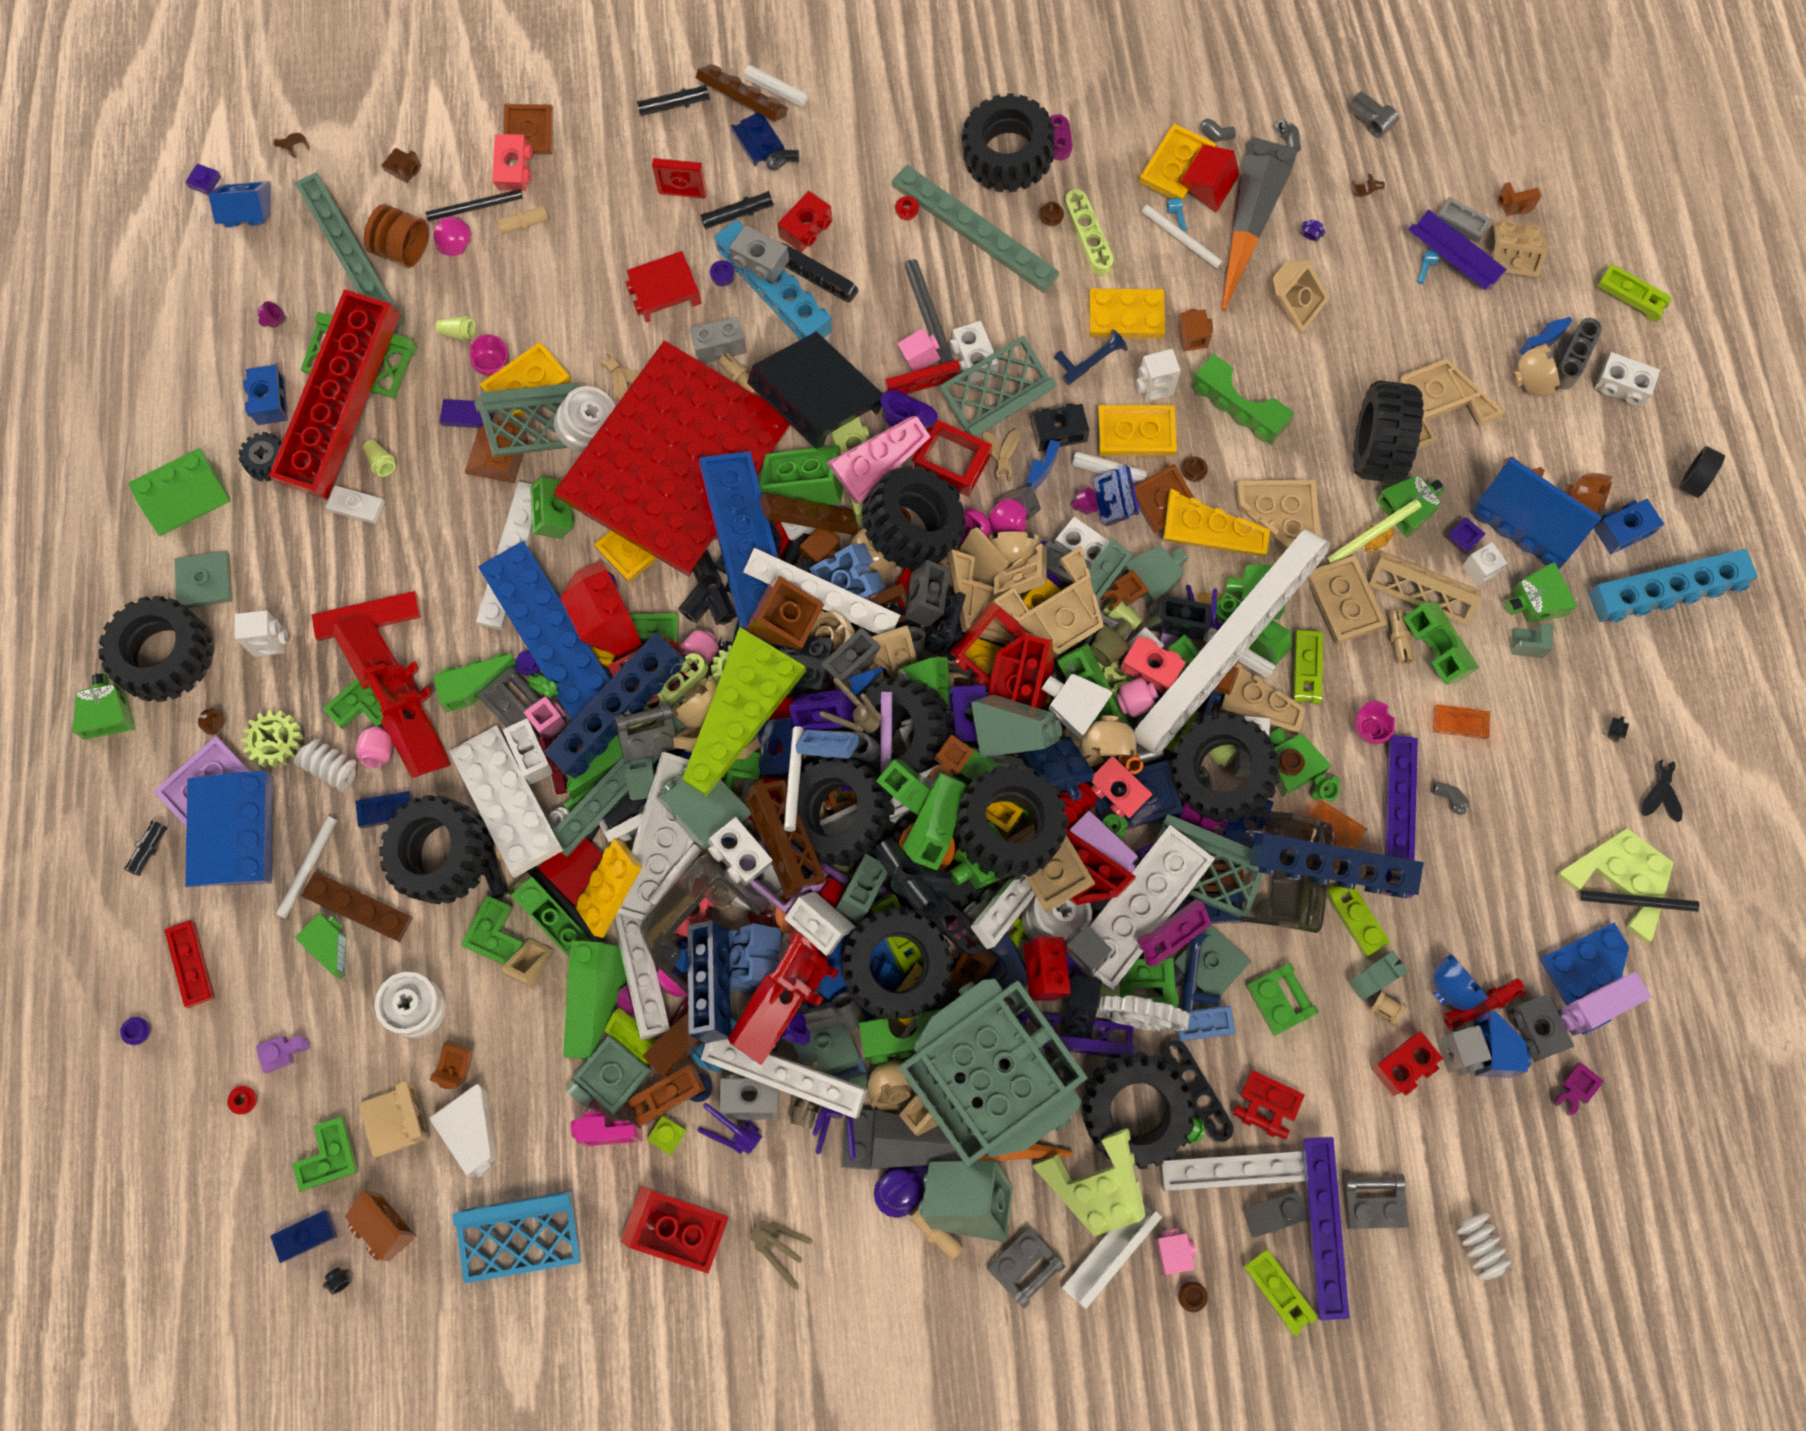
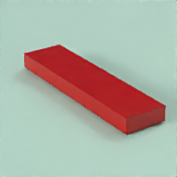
M415 591L311 614L315 639L317 641L335 638L333 628L336 622L367 615L376 628L421 618L418 596Z

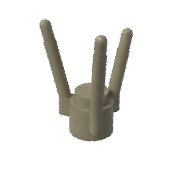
M838 677L834 678V682L857 707L853 712L855 723L824 711L820 712V716L851 728L855 732L862 733L863 730L866 733L874 732L881 724L882 715L876 711L865 694L861 695V699L865 704L863 705Z
M817 1061L813 1063L812 1069H818L819 1063ZM791 1094V1106L788 1115L792 1116L790 1123L812 1129L822 1106L818 1105L814 1112L815 1105L809 1104L810 1101L803 1099V1102L799 1101L797 1106V1096Z
M763 1219L753 1231L750 1240L756 1243L754 1248L766 1257L794 1290H797L799 1288L798 1284L767 1248L772 1250L776 1247L790 1258L801 1263L802 1257L779 1241L781 1235L777 1232L807 1244H811L812 1239L782 1227L775 1221L769 1224Z

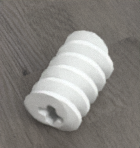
M318 738L303 746L294 759L296 766L302 767L304 771L310 772L315 777H319L321 781L328 782L331 787H337V790L340 792L346 791L356 776V761L350 759L347 762L348 756L345 754H341L338 757L339 751L337 749L330 751V746L327 743L321 746V740Z
M1488 1212L1470 1217L1458 1223L1463 1226L1457 1231V1234L1468 1236L1462 1245L1473 1247V1250L1467 1254L1468 1258H1478V1261L1472 1266L1473 1269H1483L1484 1271L1477 1277L1479 1281L1493 1279L1513 1270L1505 1269L1511 1263L1510 1258H1500L1506 1251L1505 1247L1495 1246L1500 1241V1236L1490 1235L1495 1229V1225L1484 1224L1490 1217Z

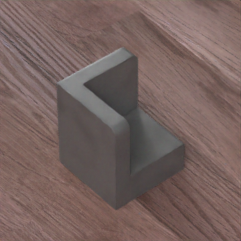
M1032 486L1008 491L995 501L996 504L1003 499L1018 501L1027 511L1025 520L1031 519L1041 510Z

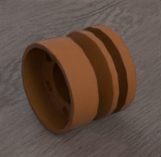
M385 203L381 204L373 210L368 218L363 237L364 247L367 252L384 259L389 258L393 263L406 268L414 267L421 259L427 246L429 236L428 224L426 220L404 213Z

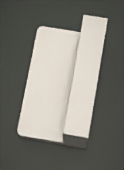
M816 892L798 897L784 918L826 956L834 951L843 936L852 933L856 928Z

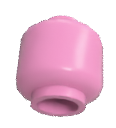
M697 630L692 632L682 643L680 651L683 657L692 653L699 654L706 660L709 666L713 658L716 657L719 646L717 638L711 632ZM695 662L691 664L692 669H699Z
M1138 678L1121 685L1120 693L1116 694L1123 713H1128L1131 717H1137L1150 712L1155 706L1154 699L1159 698L1153 683L1147 684L1143 678Z
M374 726L363 730L359 734L355 749L356 757L364 766L378 768L389 762L394 745L389 733L384 728Z

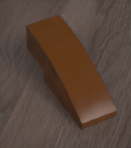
M972 943L971 945L967 946V948H969V949H970L972 946H974L975 948H978L974 943ZM985 947L981 953L975 956H968L963 953L955 968L950 971L953 973L951 981H948L946 985L947 990L945 994L936 1001L937 1004L931 1009H927V1011L946 1007L961 996L958 990L970 981L976 985L980 981L985 980L998 957Z
M689 1012L642 1055L665 1078L686 1057L689 1058L704 1043L689 1035Z

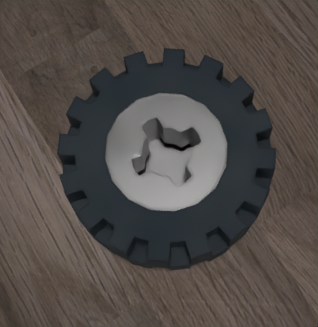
M262 432V435L255 433L254 438L249 436L246 438L248 442L241 444L243 450L239 449L238 454L241 456L239 461L252 478H256L258 481L265 479L269 482L271 481L269 473L282 441L272 433L270 435L267 432Z

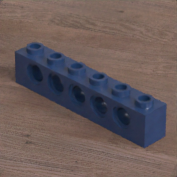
M655 632L544 753L565 774L573 779L583 775L588 770L589 764L597 756L603 754L608 744L615 736H618L614 716L621 714L628 716L642 712L645 704L653 696L661 692L668 679L681 670L686 659ZM658 663L657 669L651 672L653 665ZM640 683L639 688L632 692L633 687ZM621 703L620 708L614 712L615 706ZM602 723L601 729L595 732L597 725ZM583 743L582 749L577 752L578 746Z
M1255 832L1250 865L1259 867L1258 873L1275 875L1276 870L1285 871L1286 878L1302 880V876L1307 875L1312 876L1311 882L1328 885L1330 879L1338 881V887L1355 890V885L1358 884L1365 886V892L1381 894L1382 889L1391 890L1390 896L1407 899L1408 894L1419 895L1424 862ZM1283 850H1285L1287 853V860L1285 863L1281 864L1279 860V855ZM1309 855H1312L1314 863L1308 869L1306 859ZM1335 860H1338L1340 863L1337 873H1334L1332 868ZM1364 864L1366 874L1361 878L1359 869ZM1390 869L1392 872V878L1389 882H1387L1385 875L1386 872Z

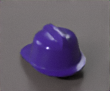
M896 390L886 391L880 398L881 405L884 408L883 418L890 427L911 416L918 417L923 426H930L936 423L938 419V414L933 407L903 392Z
M929 1165L889 1168L879 1178L874 1189L875 1204L879 1210L885 1215L894 1218L903 1217L912 1212L924 1200V1177L928 1173Z

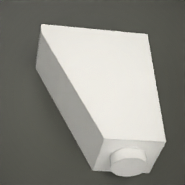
M476 1084L429 1118L464 1173L471 1177L475 1175L477 1177L483 1176L492 1169L491 1164L497 1160L487 1090L484 1086Z

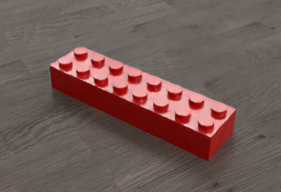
M346 289L343 290L269 473V477L280 485L325 500L328 499L400 318V314L390 303Z

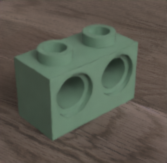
M868 854L864 855L836 907L840 914L856 924H860L867 914L888 873L879 860Z

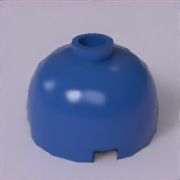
M1450 953L1435 967L1432 981L1437 990L1433 994L1443 1006L1449 1003L1457 1010H1471L1486 1001L1488 996L1467 970L1459 964L1460 962L1454 955Z

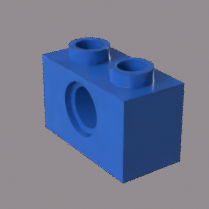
M274 364L246 369V379L243 380V386L248 395V401L245 402V410L248 417H252L257 425L288 421L285 378L278 366Z
M1647 498L1638 503L1636 500H1633L1624 505L1622 510L1617 513L1612 510L1604 514L1601 522L1594 530L1609 554L1612 555L1654 535L1664 525V522Z

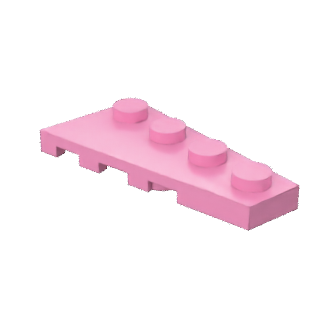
M911 416L826 463L854 503L860 504L886 474L898 468L930 438V435L919 418Z

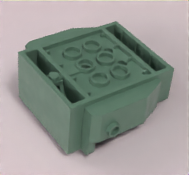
M995 979L982 980L976 985L970 981L958 990L961 996L929 1018L912 1048L916 1054L897 1067L967 1167L985 1154L989 1157L1024 1151L1053 1129L1058 1131L1071 1122L1070 1117L1078 1111L1081 1104V1099L1073 1089L1088 1079L1019 981L1011 983L1003 990ZM1005 998L1013 1000V1007L1011 1009L1004 1002ZM1025 1011L1037 1028V1031L1032 1033L1016 1016ZM1045 1043L1050 1046L1057 1056L1050 1063L1042 1048ZM1002 1058H1006L1009 1061V1067L1006 1070H1002L999 1067V1061ZM1055 1069H1062L1064 1073L1062 1079L1058 1078L1054 1072ZM958 1072H962L965 1075V1081L961 1084L956 1083L954 1080V1076ZM974 1097L982 1099V1106L980 1108L972 1106V1099Z

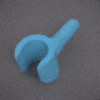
M1179 198L1168 199L1167 212L1176 213L1181 230L1187 231L1188 228L1182 213V200Z
M1428 250L1423 256L1422 270L1417 283H1424L1429 265L1437 266L1439 253L1436 251Z

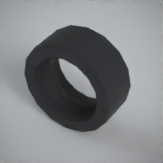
M1705 446L1688 468L1679 489L1697 498L1702 496L1719 472L1725 460V455Z

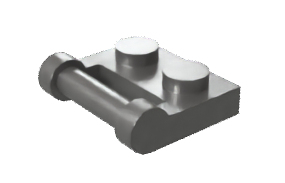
M515 666L509 667L477 694L479 699L506 728L526 719L527 717L523 712L544 698L540 697L520 676V672ZM512 682L532 704L525 708L505 685Z
M669 703L660 704V707L628 716H623V714L614 716L622 757L625 763L678 749L674 748L673 737L675 736ZM662 718V723L627 732V727Z
M1393 1174V1177L1355 1178V1175H1344L1348 1229L1408 1228L1404 1174ZM1356 1189H1393L1394 1198H1356Z
M1028 1227L987 1270L1025 1309L1030 1304L1029 1299L1057 1271L1060 1273L1066 1266ZM1043 1256L1049 1263L1019 1291L1014 1284Z

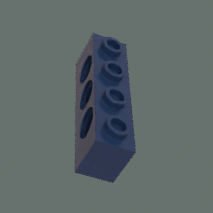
M713 920L688 925L689 1035L704 1043L726 1040L731 1033L729 930Z

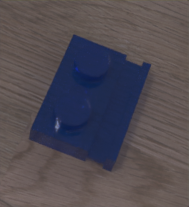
M758 112L741 120L740 124L736 126L734 124L731 125L732 133L754 167L762 160L763 162L767 161V158L775 150L784 149V145L765 116Z
M1123 465L1118 470L1113 469L1093 477L1102 525L1108 527L1129 519V516L1139 515L1130 467Z

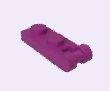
M1195 899L1155 930L1138 937L1137 943L1139 948L1145 952L1143 958L1147 966L1158 965L1212 925L1202 901Z

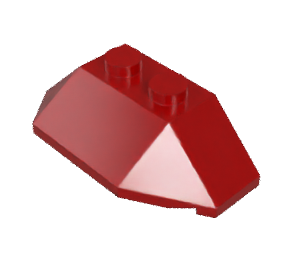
M598 561L576 571L560 599L581 642L609 652L616 657L641 648L642 643L629 612L604 565Z
M1025 633L998 651L988 691L989 695H997L1044 710L1048 693L1042 690V687L1048 678L1052 676L1053 641L1048 638Z
M1065 828L1068 839L1095 882L1093 886L1069 899L1075 905L1118 897L1136 880L1134 874Z

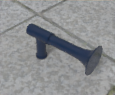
M1111 330L1112 336L1108 343L1077 366L1065 356L1062 350L1055 354L1054 359L1067 371L1062 376V379L1068 386L1113 351L1119 349L1128 350L1124 339L1117 331Z
M1200 933L1189 941L1190 951L1181 1009L1193 1010L1194 1002L1219 1007L1221 994L1216 995L1196 991L1201 947L1204 941L1212 935Z

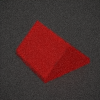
M1203 144L1179 181L1215 213L1219 210L1240 176L1235 151Z

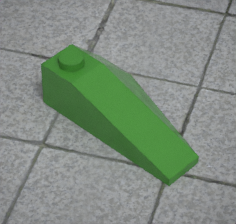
M573 940L571 942L567 981L564 1058L589 1059L597 1050L608 1020L617 1006L618 991L627 984L619 946L601 942Z

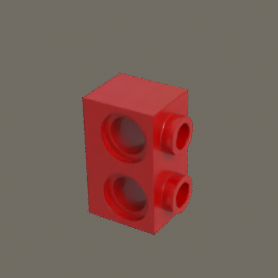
M1420 1031L1412 1035L1371 1069L1393 1096L1400 1093L1406 1096L1418 1087L1415 1081L1424 1075L1427 1079L1440 1068L1437 1064L1444 1058ZM1416 1050L1421 1051L1425 1056V1063L1423 1065L1419 1064L1414 1058ZM1394 1067L1402 1070L1404 1074L1402 1082L1397 1081L1393 1077Z

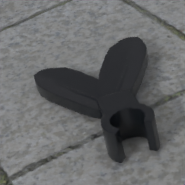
M1661 759L1655 765L1657 784L1644 799L1641 805V814L1648 816L1654 813L1662 802L1668 816L1673 821L1680 822L1683 817V810L1675 791L1669 784L1672 782V774L1676 765L1674 761L1669 763V769L1666 771L1662 767L1663 760Z

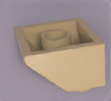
M1286 261L1273 277L1278 299L1298 332L1303 333L1330 299L1328 293L1309 261Z

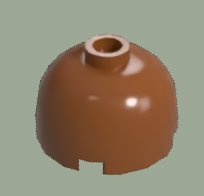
M1594 472L1579 477L1574 485L1569 484L1566 493L1595 513H1598L1602 508L1604 509L1613 476Z

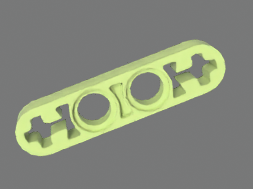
M1078 189L1071 190L1066 194L1065 210L1090 268L1097 275H1106L1112 270L1114 259L1087 195ZM1074 199L1076 200V202H1080V206H1079L1080 211H1078V212H1077L1078 207H1077L1076 203H1075V202H1072V200H1074ZM1087 218L1091 221V224L1089 226H1081L1078 220ZM1096 238L1100 244L1093 247L1088 245L1087 240ZM1099 253H1100V258H1101L1102 262H1106V265H1102V263H1098V258H1099L1098 254H1099Z
M695 653L685 656L686 661L683 663L681 670L676 675L671 676L664 684L661 692L657 694L660 698V703L656 708H659L660 704L669 703L671 706L707 674L708 664L706 660ZM693 662H695L699 668L696 672L692 670L691 664ZM681 671L686 673L685 675L689 677L688 680L680 674ZM673 678H679L681 682L680 687L675 691H669V681ZM648 702L645 704V711L652 710L649 709ZM653 721L627 727V731L647 727Z

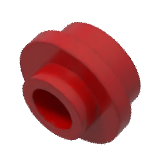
M901 197L895 204V212L902 220H912L919 212V203L913 197Z
M247 1086L234 1088L227 1098L229 1110L238 1115L248 1114L257 1103L255 1091ZM244 1095V1103L242 1105H238V1097Z

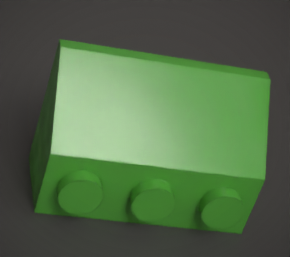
M840 446L820 447L817 450L811 448L766 454L759 482L761 494L780 495L826 505L840 504L844 487L826 463L841 455Z
M200 448L128 483L138 505L159 536L230 502L211 461Z

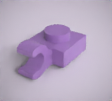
M280 1036L256 1046L263 1073H270L293 1064L292 1055L310 1049L308 1038H303L302 1036H297L287 1041V1037Z

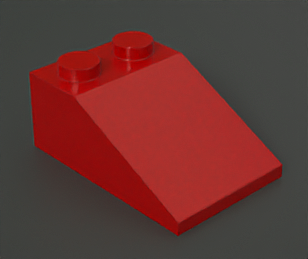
M641 1185L620 1242L630 1249L709 1274L729 1217Z

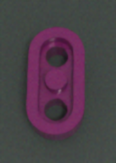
M1055 114L1050 116L1054 125V159L1061 161L1071 155L1073 144L1068 119L1063 115Z

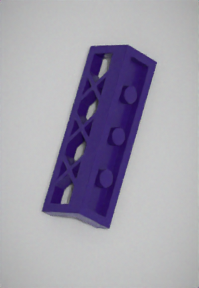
M1429 209L1417 224H1412L1408 229L1485 290H1491L1507 271L1506 267Z
M1023 1011L1021 1013V1022L1026 1026L1027 1019L1030 1018ZM1042 1014L1047 1021L1054 1022L1050 1025L1052 1028L1058 1023H1065L1066 1016ZM1095 1020L1094 1027L1101 1035L1097 1040L1084 1039L1083 1037L1075 1038L1072 1035L1068 1037L1057 1035L1067 1050L1072 1053L1119 1058L1120 1054L1129 1052L1130 1055L1134 1054V1045H1132L1134 1028L1130 1025ZM1101 1028H1107L1109 1030L1106 1033H1104ZM1115 1029L1127 1031L1126 1044L1111 1042L1107 1035ZM1047 1043L1042 1046L1043 1049L1052 1050Z

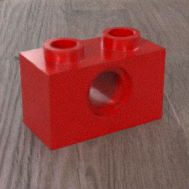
M808 190L777 223L779 237L802 253L807 247L814 244L822 230H827L833 220L831 205Z
M1037 937L1023 945L1028 993L1032 1001H1056L1070 994L1064 937Z

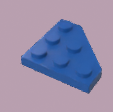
M1614 922L1539 960L1567 1006L1601 987L1622 978L1629 946ZM1611 1019L1608 1020V1021H1606V1022H1604L1603 1024H1601V1025H1599V1026L1593 1028V1029H1590V1030H1588V1031L1582 1032V1034L1584 1035V1034H1586V1033H1588V1032H1590V1031H1592V1030H1595V1029H1597V1028H1599V1027H1601V1026H1603V1025H1605V1024L1611 1022Z

